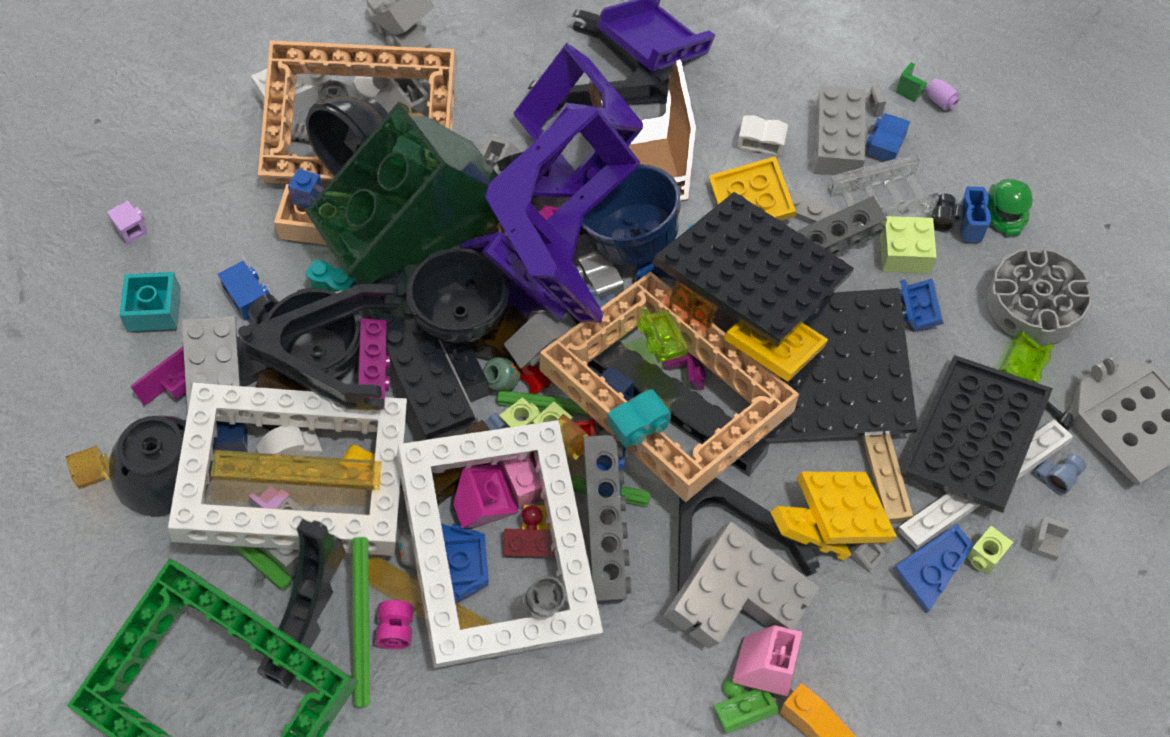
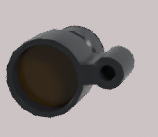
M947 193L938 195L936 207L931 214L934 230L939 232L950 231L954 227V222L962 220L964 206L955 204L956 199L953 195Z

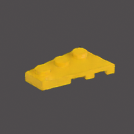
M777 506L771 511L783 536L805 545L809 542L818 545L820 551L828 553L830 550L836 552L837 558L846 560L851 556L846 544H825L809 508Z

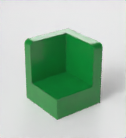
M910 62L900 75L896 93L916 102L926 89L927 82L912 75L915 63Z

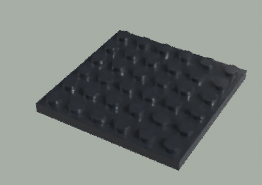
M736 192L730 194L654 257L652 263L777 347L845 282L854 270L844 260L831 254L822 246L809 240L803 234L795 231L783 221L773 217L764 209L751 203Z
M899 288L833 292L803 322L827 338L828 341L825 347L790 381L787 382L779 377L799 393L794 412L764 436L767 442L917 433L918 424Z

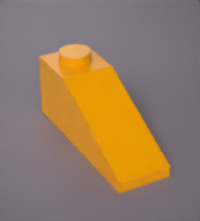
M802 683L785 701L779 713L807 737H856L832 709Z

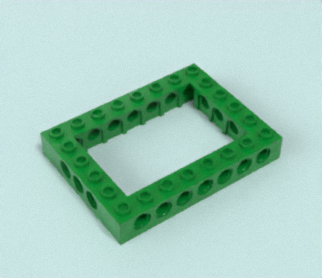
M169 558L67 705V707L109 737H173L124 703L121 698L185 605L206 615V619L228 630L227 633L251 645V649L272 659L273 664L288 670L297 676V680L319 691L318 693L310 692L302 698L300 708L291 722L283 727L285 731L281 737H324L359 681L184 565Z

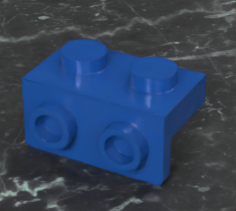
M905 279L901 280L900 298L901 303L906 305V310H903L906 324H911L915 332L944 324L933 279L908 285Z

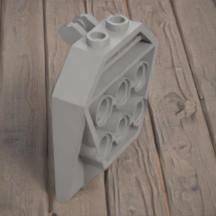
M1108 356L1103 360V364L1096 363L1091 367L1092 376L1087 374L1077 382L1079 386L1073 394L1072 415L1074 420L1072 427L1132 482L1139 486L1170 466V382L1154 366L1117 360L1114 356Z

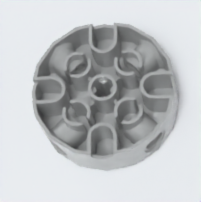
M1029 248L1019 249L1003 258L989 283L986 303L992 319L1004 332L1022 342L1045 345L1061 342L1075 333L1092 305V295L1088 286L1090 282L1086 272L1073 259L1056 250L1043 248L1042 251H1029Z

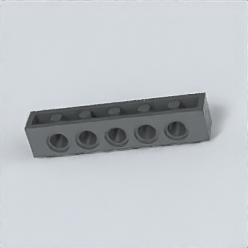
M871 196L797 230V232L813 242H819L828 252L836 255L847 246L854 247L862 242V239L880 235L885 229L887 218L875 197ZM861 222L864 224V226L858 227L855 226L853 223ZM840 232L843 235L840 237H836L832 235V233Z
M616 435L586 436L583 439L590 564L596 601L627 599L626 594L631 593L630 577H625V566H629V550L623 549V539H628L627 522H622L621 512L626 511L625 495H620V485H624L623 468L618 469V458L623 457L622 443L617 442ZM603 457L609 459L612 465L611 468L607 471L600 470L596 465L598 459ZM602 484L610 485L613 489V495L609 498L601 497L598 493V487ZM603 511L612 512L615 517L614 523L611 525L603 524L600 521V514ZM605 538L615 540L616 550L611 553L605 552L601 547L602 540ZM613 565L617 568L618 576L615 580H608L604 577L603 569L605 566Z

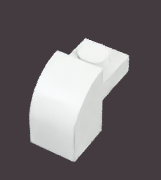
M280 426L271 430L256 446L263 468H286L295 457H317L322 452L315 430H304L294 426H288V428Z

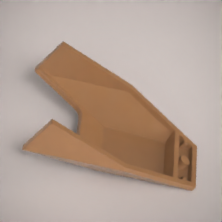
M678 60L670 70L665 115L659 118L643 120V130L630 144L629 148L639 159V165H651L668 172L678 183L682 201L687 200L689 195L696 127L681 60ZM590 80L587 87L593 107L603 108L599 89Z

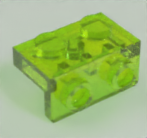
M646 307L642 308L640 319H637V326L639 332L645 335L650 354L655 355L657 362L660 363L687 355L688 347L669 309L649 314Z
M1022 331L1016 334L999 370L1038 383L1042 378L1041 373L1045 365L1051 359L1050 354L1054 346L1051 343L1040 346Z

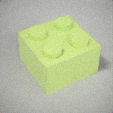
M886 216V226L880 234L882 271L930 274L937 258L933 218Z

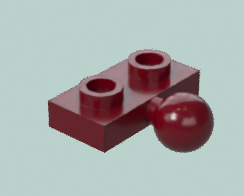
M535 505L525 507L521 517L522 521L526 524V529L505 528L504 556L556 557L555 551L551 550V545L553 544L551 531L537 529V525L540 524L543 518L541 509Z

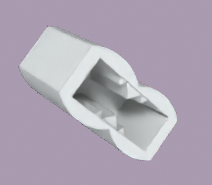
M755 115L743 116L737 147L745 151H759L766 155L782 156L788 124L779 120H764Z

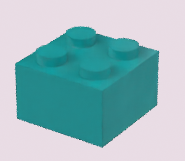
M174 272L124 274L119 316L127 331L177 329L181 287Z

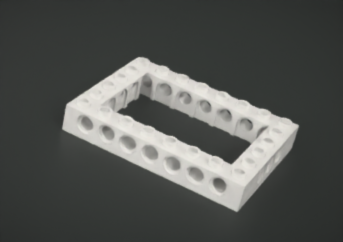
M193 383L168 525L171 542L299 550L297 526L303 518L310 522L317 520L326 525L330 534L341 539L346 553H352L353 538L367 537L368 554L394 556L401 479L397 449L398 444H403L407 399L385 397V406L382 410L346 409L316 392ZM216 421L229 422L234 425L235 422L252 423L256 424V426L266 424L280 425L286 428L288 426L308 427L309 430H315V428L336 429V432H341V430L362 431V434L377 432L370 515L206 505V484L210 482L209 465L210 460L213 461L214 457L212 446L214 437H217Z
M559 420L398 444L397 458L434 668L593 639L603 633ZM534 451L537 462L535 471L536 474L539 473L542 487L540 495L541 499H544L547 512L546 525L550 527L553 541L551 550L555 551L558 566L556 575L557 578H560L566 590L564 604L567 611L556 612L552 617L545 620L528 617L460 630L432 472L443 473L446 469L459 467L469 469L472 465L484 463L495 465L498 461L510 459L521 461L527 459L531 452Z

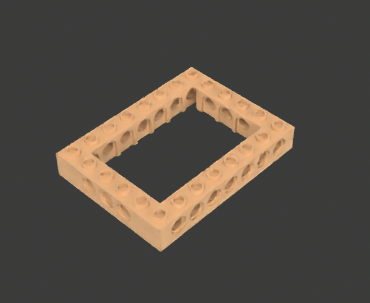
M270 41L258 176L264 183L289 184L299 168L319 174L323 186L351 187L333 176L317 155L315 157H300L297 154L290 156L297 74L429 80L431 89L430 102H427L429 118L428 124L425 127L427 131V145L424 147V156L427 163L414 162V160H409V162L391 161L390 159L382 175L373 184L365 188L448 192L457 71L455 49Z
M652 272L646 274L602 306L601 310L604 314L601 323L580 322L540 352V371L611 435H615V433L607 424V414L615 407L627 401L621 392L617 393L605 382L606 379L603 376L599 377L587 366V363L647 318L652 320L750 403V406L740 414L736 413L733 419L722 429H716L714 435L702 445L699 443L693 450L692 458L680 448L681 445L679 443H674L662 432L647 435L646 439L639 445L625 447L685 502L791 415L795 410L799 393L771 370L724 340L725 332Z

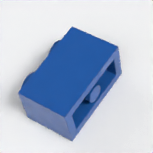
M244 260L217 274L223 289L245 321L250 319L248 312L252 303L260 296L270 294L264 283L260 285L257 281L259 276L253 267L248 268Z

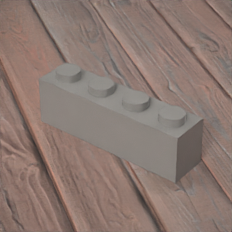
M366 0L368 7L366 14L370 21H372L370 17L376 12L374 10L375 7L389 0ZM376 23L377 30L381 35H385L389 46L431 48V43L416 23L406 32L398 35H393Z

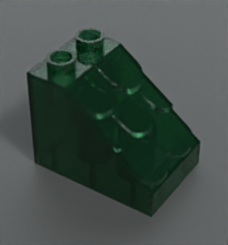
M398 101L305 212L347 276L368 284L409 265L414 267L436 251L461 247L464 241L490 234L500 222L485 197L489 183L498 174L472 141Z

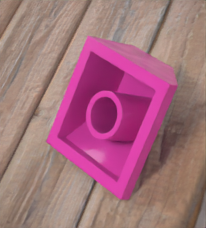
M501 464L471 466L469 469H465V467L462 469L454 500V507L462 528L480 527L518 513Z

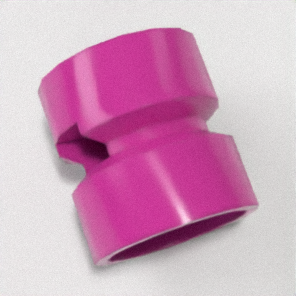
M387 600L378 604L377 622L380 625L376 627L375 644L385 649H405L411 646L412 628L408 626L413 622L414 607L411 603L400 600Z

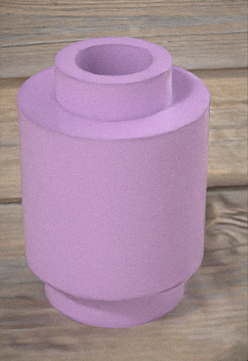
M938 78L932 80L925 91L928 94V98L943 110L953 109L960 100L958 98L960 93L947 82Z

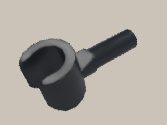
M1048 401L1046 408L1058 418L1057 422L1068 431L1074 420L1073 415L1069 412L1062 413Z

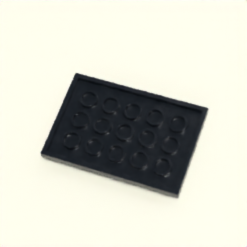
M954 355L905 461L901 475L1003 513L1053 388Z

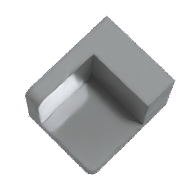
M1044 516L1035 528L1029 552L1056 561L1060 554L1063 538L1068 533L1070 525Z

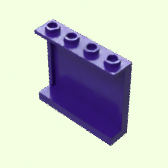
M631 0L603 8L597 27L652 72L674 65L678 60L683 62L707 54L715 38V34L710 30L699 34L693 33L659 6L661 0Z
M502 232L464 241L460 248L472 249L483 253L506 273L509 284L507 305L513 306L526 318L529 317L532 311L547 310L556 319H562L567 312L530 275L512 242Z

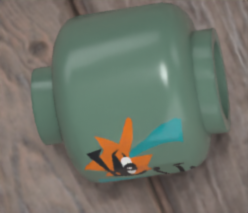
M495 357L489 360L483 369L488 380V387L493 390L509 391L515 388L520 380V369L517 363L511 359Z

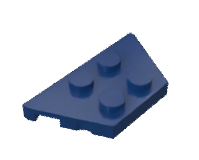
M441 523L456 603L489 585L485 534L475 530H466L456 524H453L451 527Z

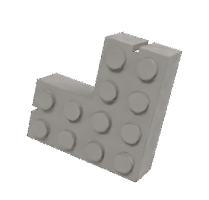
M730 521L718 530L664 616L683 630L698 622L700 625L691 629L688 634L709 649L720 644L741 608L766 627L776 625L794 630L805 612L803 609L808 607L819 586Z

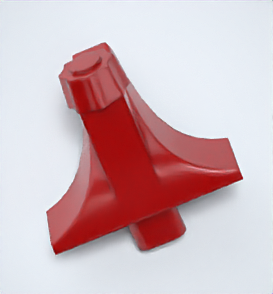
M531 365L524 368L519 367L520 379L528 383L530 394L540 393L543 386L546 389L550 386L551 381L540 371V368H532Z

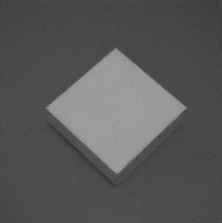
M880 85L872 86L868 97V104L874 117L882 116L886 105V99Z

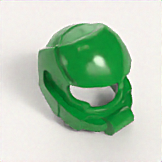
M1004 179L997 184H992L988 191L989 200L986 207L991 214L989 225L997 231L1004 233L1005 237L1020 236L1021 231L1029 221V209L1032 207L1033 202L1032 192L1024 182L1016 179ZM996 207L1009 214H1021V218L1014 222L1004 221L997 213Z

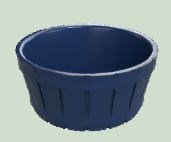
M646 164L639 165L584 215L581 227L592 241L595 250L606 260L618 265L634 266L653 261L654 257L673 242L678 234V219L681 208L678 183L663 169ZM640 229L641 235L631 237V231Z

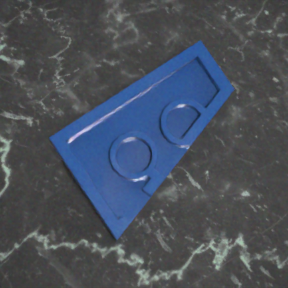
M956 524L896 565L893 569L924 611L928 613L974 545L959 525Z

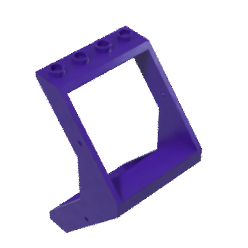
M566 42L513 112L514 116L532 139L536 141L568 110L588 107L586 105L565 103L543 131V125L585 72L602 93L603 108H599V110L629 147L643 130V122L593 62ZM569 141L540 167L533 196L571 198L607 164L593 148L579 167L574 170L561 154L570 143ZM549 169V177L544 176Z
M593 106L568 110L489 183L485 198L530 275L578 322L601 323L604 313L572 260L584 215L639 166L640 161L599 108ZM580 132L607 165L546 220L531 205L540 167Z

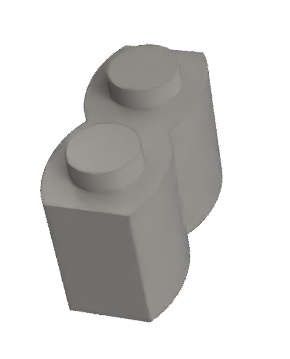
M597 251L577 258L578 266L576 268L588 288L592 286L595 288L601 300L606 295L613 293L615 296H618L624 291L623 281L613 263L606 260Z

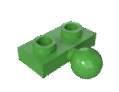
M733 677L727 678L723 683V692L730 699L714 705V712L726 734L778 714V706L770 692L754 689L744 693L745 686L732 683Z

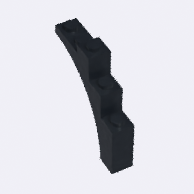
M302 518L297 526L299 560L296 578L279 629L311 649L321 632L317 620L333 594L330 580L346 552L341 539L330 534L326 525L317 520L310 522ZM267 656L263 658L258 668L263 678L288 689L295 677L288 670L273 664V660Z

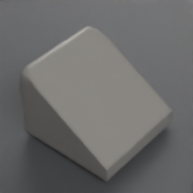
M852 543L848 547L851 553L849 557L868 572H871L887 554L879 543Z

